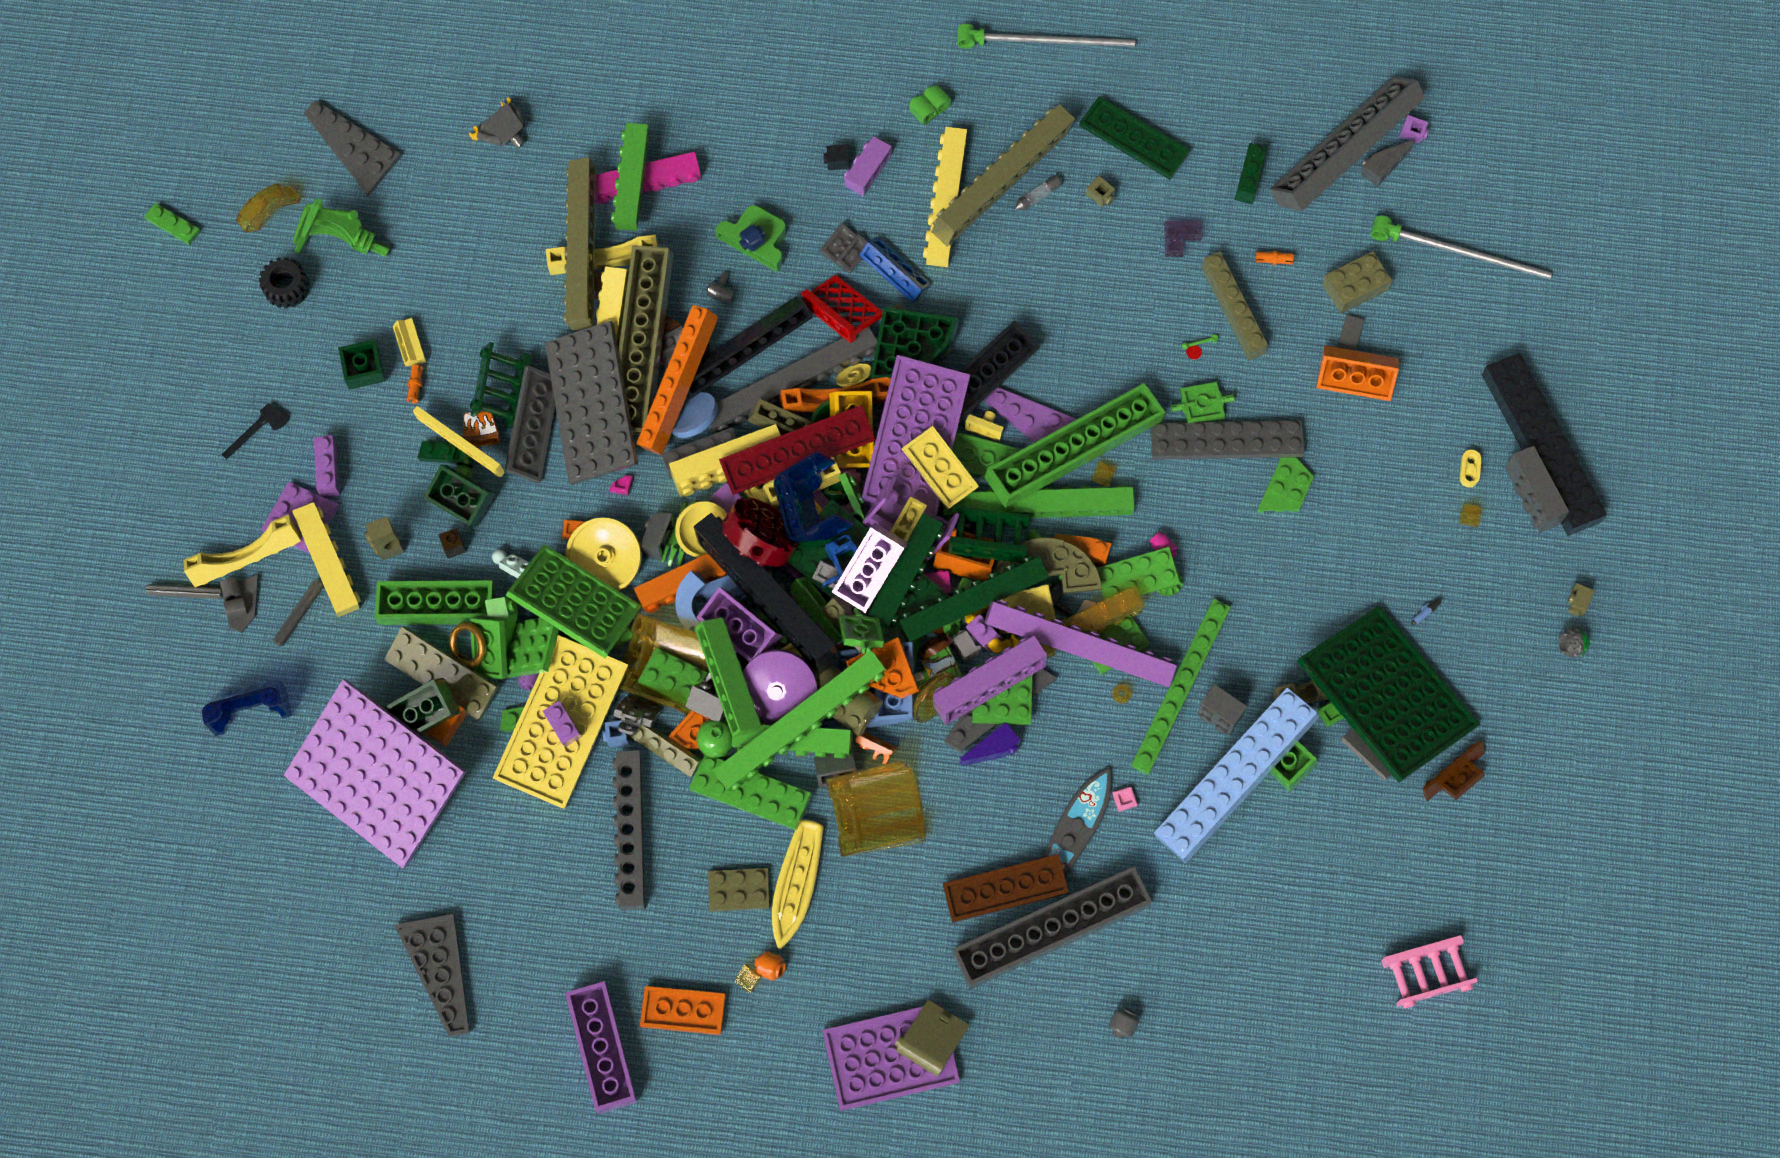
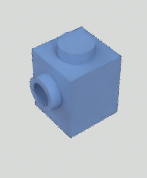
M621 721L605 722L603 740L608 743L609 748L629 745L628 734L618 731Z

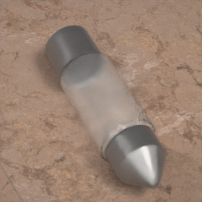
M1054 175L1025 193L1023 197L1017 200L1015 209L1025 211L1052 194L1053 191L1061 186L1062 177Z

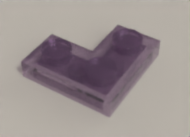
M1164 221L1165 257H1183V241H1201V221Z

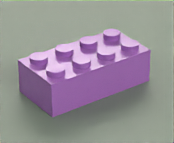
M721 587L716 590L696 617L700 622L723 617L735 651L749 662L760 653L773 650L783 638V635L731 592Z

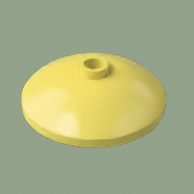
M708 501L695 502L687 506L677 518L675 524L676 540L679 546L693 557L699 558L707 554L698 544L693 526L710 513L715 517L719 516L722 520L727 515L726 511L715 503Z

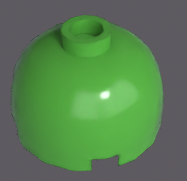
M709 719L700 726L696 741L699 750L704 755L710 758L724 757L733 750L732 734L727 721L721 720L718 722Z

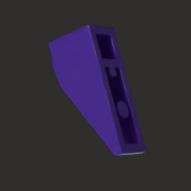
M1005 722L962 756L960 764L965 766L1003 758L1009 753L1013 755L1020 749L1021 739Z

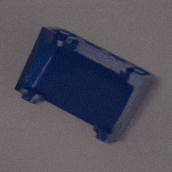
M274 680L216 695L202 709L203 723L215 736L225 734V726L233 722L231 713L260 705L269 707L271 712H278L282 718L291 717L292 713L287 689L281 681Z

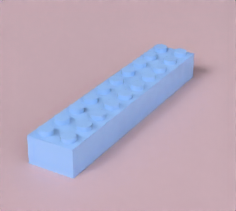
M1286 688L1154 832L1156 838L1186 864L1318 720L1317 712L1290 689Z

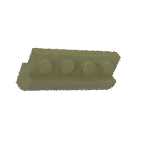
M832 665L819 675L812 667L817 678L818 690L842 672ZM868 690L861 695L859 693L855 695L853 702L845 707L844 705L837 709L838 713L833 716V718L858 736L864 733L870 719L875 718L883 703L880 698Z

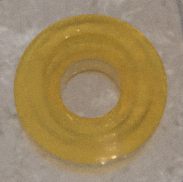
M1120 684L1114 687L1112 691L1114 701L1124 704L1131 699L1132 692L1128 686ZM1124 691L1126 695L1120 696L1118 692Z

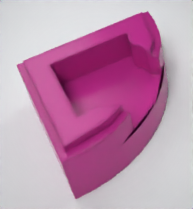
M623 476V478L613 482L609 489L610 492L629 495L633 477Z

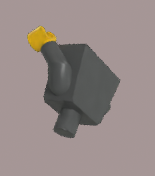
M509 97L506 98L507 102L504 104L501 101V108L481 125V131L476 126L473 127L475 133L471 134L469 132L470 137L473 140H481L485 143L496 146L501 145L503 147L508 142H511L518 149L525 142L518 134L523 129L521 110L511 102Z

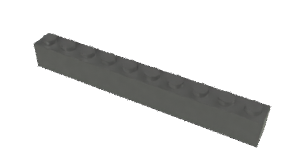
M867 327L856 335V340L851 344L842 338L717 402L718 413L710 424L711 429L716 434L729 429V427L735 424L740 425L749 418L752 407L758 399L776 406L780 402L781 390L794 388L809 389L813 384L824 382L829 376L841 373L846 367L857 365L862 359L874 356L877 344L875 336L870 328Z

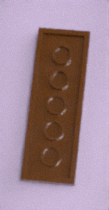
M1059 854L942 883L952 923L1069 894Z

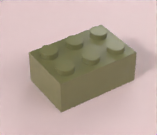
M1372 251L1326 274L1322 285L1342 314L1388 291L1392 280Z

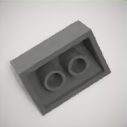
M1353 728L1340 739L1383 781L1392 776Z

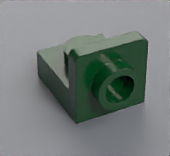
M841 481L825 488L824 496L826 498L843 500V505L849 503Z

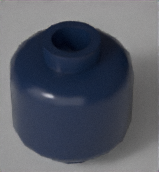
M751 224L740 232L741 240L739 243L744 250L749 249L751 252H754L766 243L765 238L767 235L759 225Z

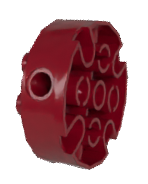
M743 498L737 499L722 521L723 534L738 549L739 554L744 557H750L760 566L778 567L785 565L801 542L796 527H791L787 522L788 518L770 504L758 499L750 498L748 501Z

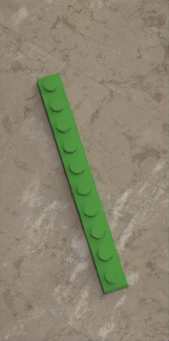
M1213 599L1131 764L1132 768L1149 775L1229 613L1230 606Z

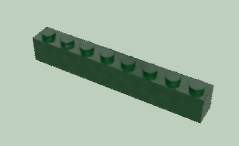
M1033 555L1022 559L1023 563L1018 566L1016 563L1005 567V572L1000 574L999 571L988 575L989 579L983 582L981 579L970 583L972 587L966 590L964 587L953 591V596L947 598L944 595L935 599L937 603L931 606L929 603L918 607L919 611L912 614V611L901 615L902 619L897 622L906 642H911L990 605L991 601L997 602V599H1004L1049 578L1040 556L1035 558Z

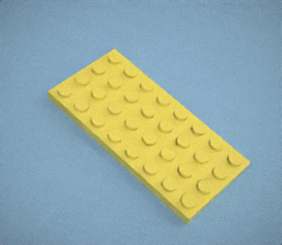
M557 635L549 671L539 673L493 779L566 809L629 665L609 656L603 658L591 649ZM558 701L563 703L582 735V738L567 747L562 745L542 712Z

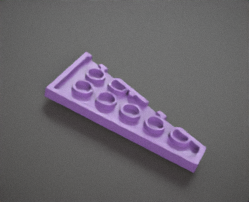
M997 388L986 399L988 406L1033 443L1077 420L1001 388Z

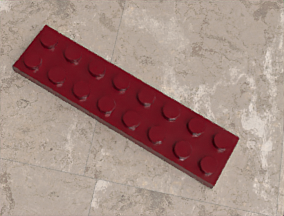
M860 405L723 457L719 461L731 493L735 495L876 440L863 406Z

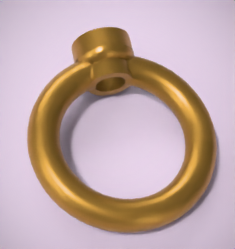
M462 622L453 628L449 639L452 656L470 668L478 666L486 654V642L481 630L469 622ZM463 630L471 631L477 639L478 653L473 660H467V656L461 654L458 650L457 638Z

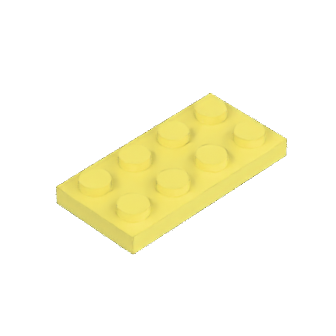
M933 426L902 448L903 452L947 510L979 487Z

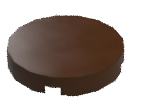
M945 633V637L943 634L938 635L923 645L924 649L921 650L919 648L917 651L920 659L931 657L949 646L954 640L951 633Z

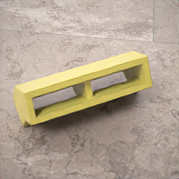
M413 319L397 320L393 325V329L405 366L426 363Z

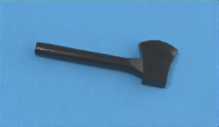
M269 403L260 410L261 415L257 421L221 455L227 460L256 431L268 422L272 430L281 429L288 421V414L277 410Z

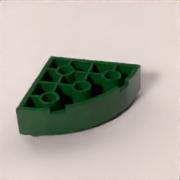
M884 307L870 379L891 378L897 355L933 365L939 363L955 339L959 326L958 319Z

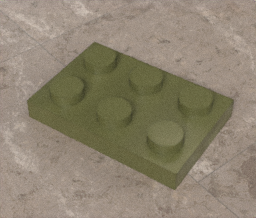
M768 868L708 871L710 912L770 909Z

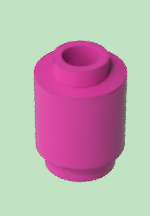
M1159 532L1150 540L1151 547L1155 551L1169 547L1172 558L1177 555L1178 547L1166 534Z

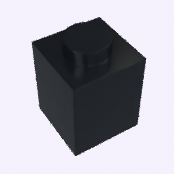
M848 144L826 146L827 153H823L824 164H828V170L850 169Z

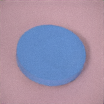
M700 392L691 399L687 396L672 434L678 438H688L705 430L714 421L718 413V403L714 397L705 392Z

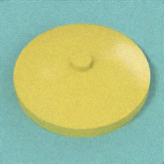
M596 518L580 525L571 535L565 552L567 559L618 591L631 584L639 572L642 561V551L635 533L624 523L610 518Z

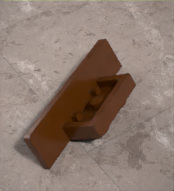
M1480 740L1472 744L1465 753L1456 757L1452 764L1442 769L1434 779L1424 785L1422 790L1426 801H1429L1441 790H1444L1457 800L1485 776L1484 771L1473 764L1485 753L1483 743Z

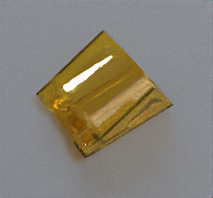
M637 613L630 630L633 632V636L622 661L628 664L629 667L619 689L688 715L691 711L690 709L639 684L638 680L656 648L709 674L710 671L696 632Z
M898 761L826 779L838 826L839 837L837 838L841 857L926 842L922 805L911 765Z

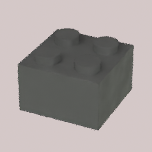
M1214 684L1201 702L1197 714H1199V717L1204 722H1211L1215 725L1219 732L1230 735L1242 719L1247 706Z

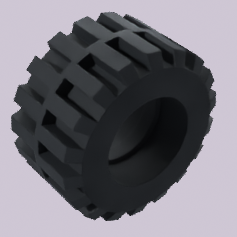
M284 257V260L276 258L277 261H269L270 264L263 267L264 271L261 270V277H259L260 288L272 305H276L278 308L283 306L284 309L289 308L291 305L293 308L296 306V303L300 304L303 302L302 298L306 299L307 297L306 292H309L310 289L308 277L301 264L297 263L296 260H289L287 257ZM293 278L289 286L276 288L277 283L281 279Z

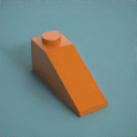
M1055 534V539L1063 540L1082 550L1095 566L1102 567L1106 565L1111 543L1089 537Z

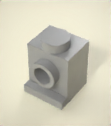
M961 630L954 635L953 645L964 663L981 654L982 648L980 645L976 647L977 641L973 635H969L965 630Z

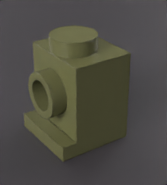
M1100 176L1086 189V196L1090 197L1101 207L1105 204L1109 206L1115 199V188Z
M1576 583L1567 601L1570 604L1568 608L1569 613L1575 616H1583L1589 607L1595 590Z

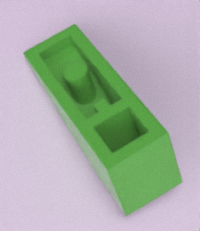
M507 596L485 600L488 619L504 620L507 655L509 654L518 616V603Z

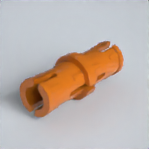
M1275 250L1273 252L1256 251L1255 263L1293 265L1294 255L1293 253H1280Z
M419 365L411 366L410 380L407 382L409 388L406 400L410 402V399H412L411 403L414 404L419 402V392L423 385L421 382L423 367L420 366L418 369Z

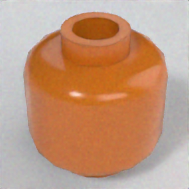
M766 951L755 960L756 972L761 977L774 981L781 978L785 972L786 964L782 956Z

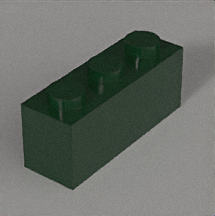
M1249 143L1234 200L1248 204L1253 203L1267 147Z

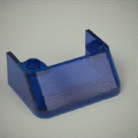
M817 451L779 473L774 479V489L787 537L797 543L829 540L853 526L852 522L835 514L820 522L812 492L821 486V472L834 465L835 460Z

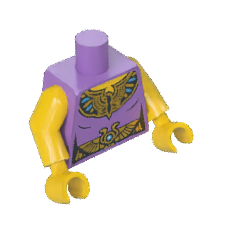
M990 605L965 616V621L968 624L966 626L967 630L991 654L1000 653L1008 647L1014 648L1022 640L1017 639L1016 634H1012L1009 640H1004L992 626L984 624L985 618L981 614H984Z

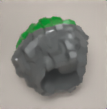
M1574 626L1562 632L1558 638L1559 650L1570 658L1584 655L1591 645L1584 631Z

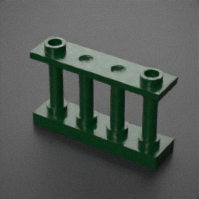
M490 342L485 347H482L480 351L481 363L474 398L470 403L471 416L475 417L481 411L505 418L507 420L505 427L513 429L524 368L530 366L532 355L525 353L517 359L492 352L494 343ZM491 359L514 366V369H516L515 375L510 376L489 369ZM487 377L511 383V386H513L512 392L507 393L486 386ZM484 393L507 400L510 403L509 409L506 411L484 404Z
M954 505L952 517L955 513H958L959 517L957 519L956 537H950L949 554L1023 563L1022 559L1026 558L1027 546H1021L1022 529L1028 528L1030 515ZM965 521L977 522L975 539L964 538ZM984 524L996 525L994 542L983 540ZM1003 526L1015 528L1013 544L1002 543Z

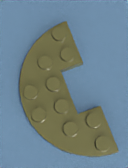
M1037 538L1021 543V546H1027L1026 557L1031 555L1034 558L1040 556L1048 576L1062 575L1064 594L1103 590L1096 567L1088 556L1076 546L1055 538ZM999 560L993 573L999 571L1000 574L1006 571L1005 567L1016 563L1017 566L1022 563Z

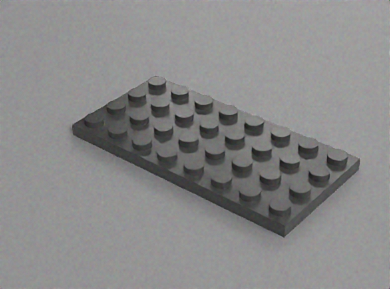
M607 321L545 342L568 483L574 485L638 465L614 323Z

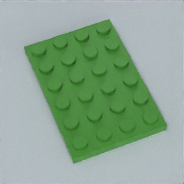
M545 544L506 594L513 601L603 658L608 656L642 607L634 600Z

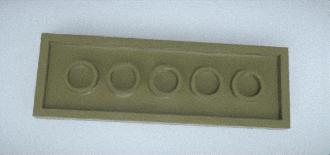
M405 626L400 628L384 659L423 685L433 679L444 678L457 705L464 708L466 713L477 720L482 719L499 687Z

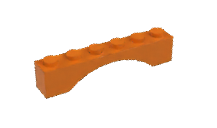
M875 378L853 386L836 389L813 390L794 388L781 390L779 397L780 406L782 409L793 414L814 412L820 404L830 400L829 393L842 391H872V404L885 403L891 378Z

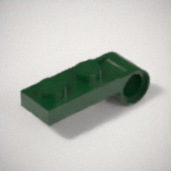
M422 441L418 454V459L426 462L456 464L457 466L467 465L471 469L474 463L473 458L451 443Z

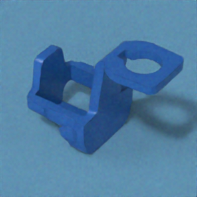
M843 535L825 544V550L833 561L837 576L822 583V588L835 583L843 574L837 557L850 550L854 554L856 553L857 547L849 535ZM845 538L847 540V542L842 545L836 544L837 542Z

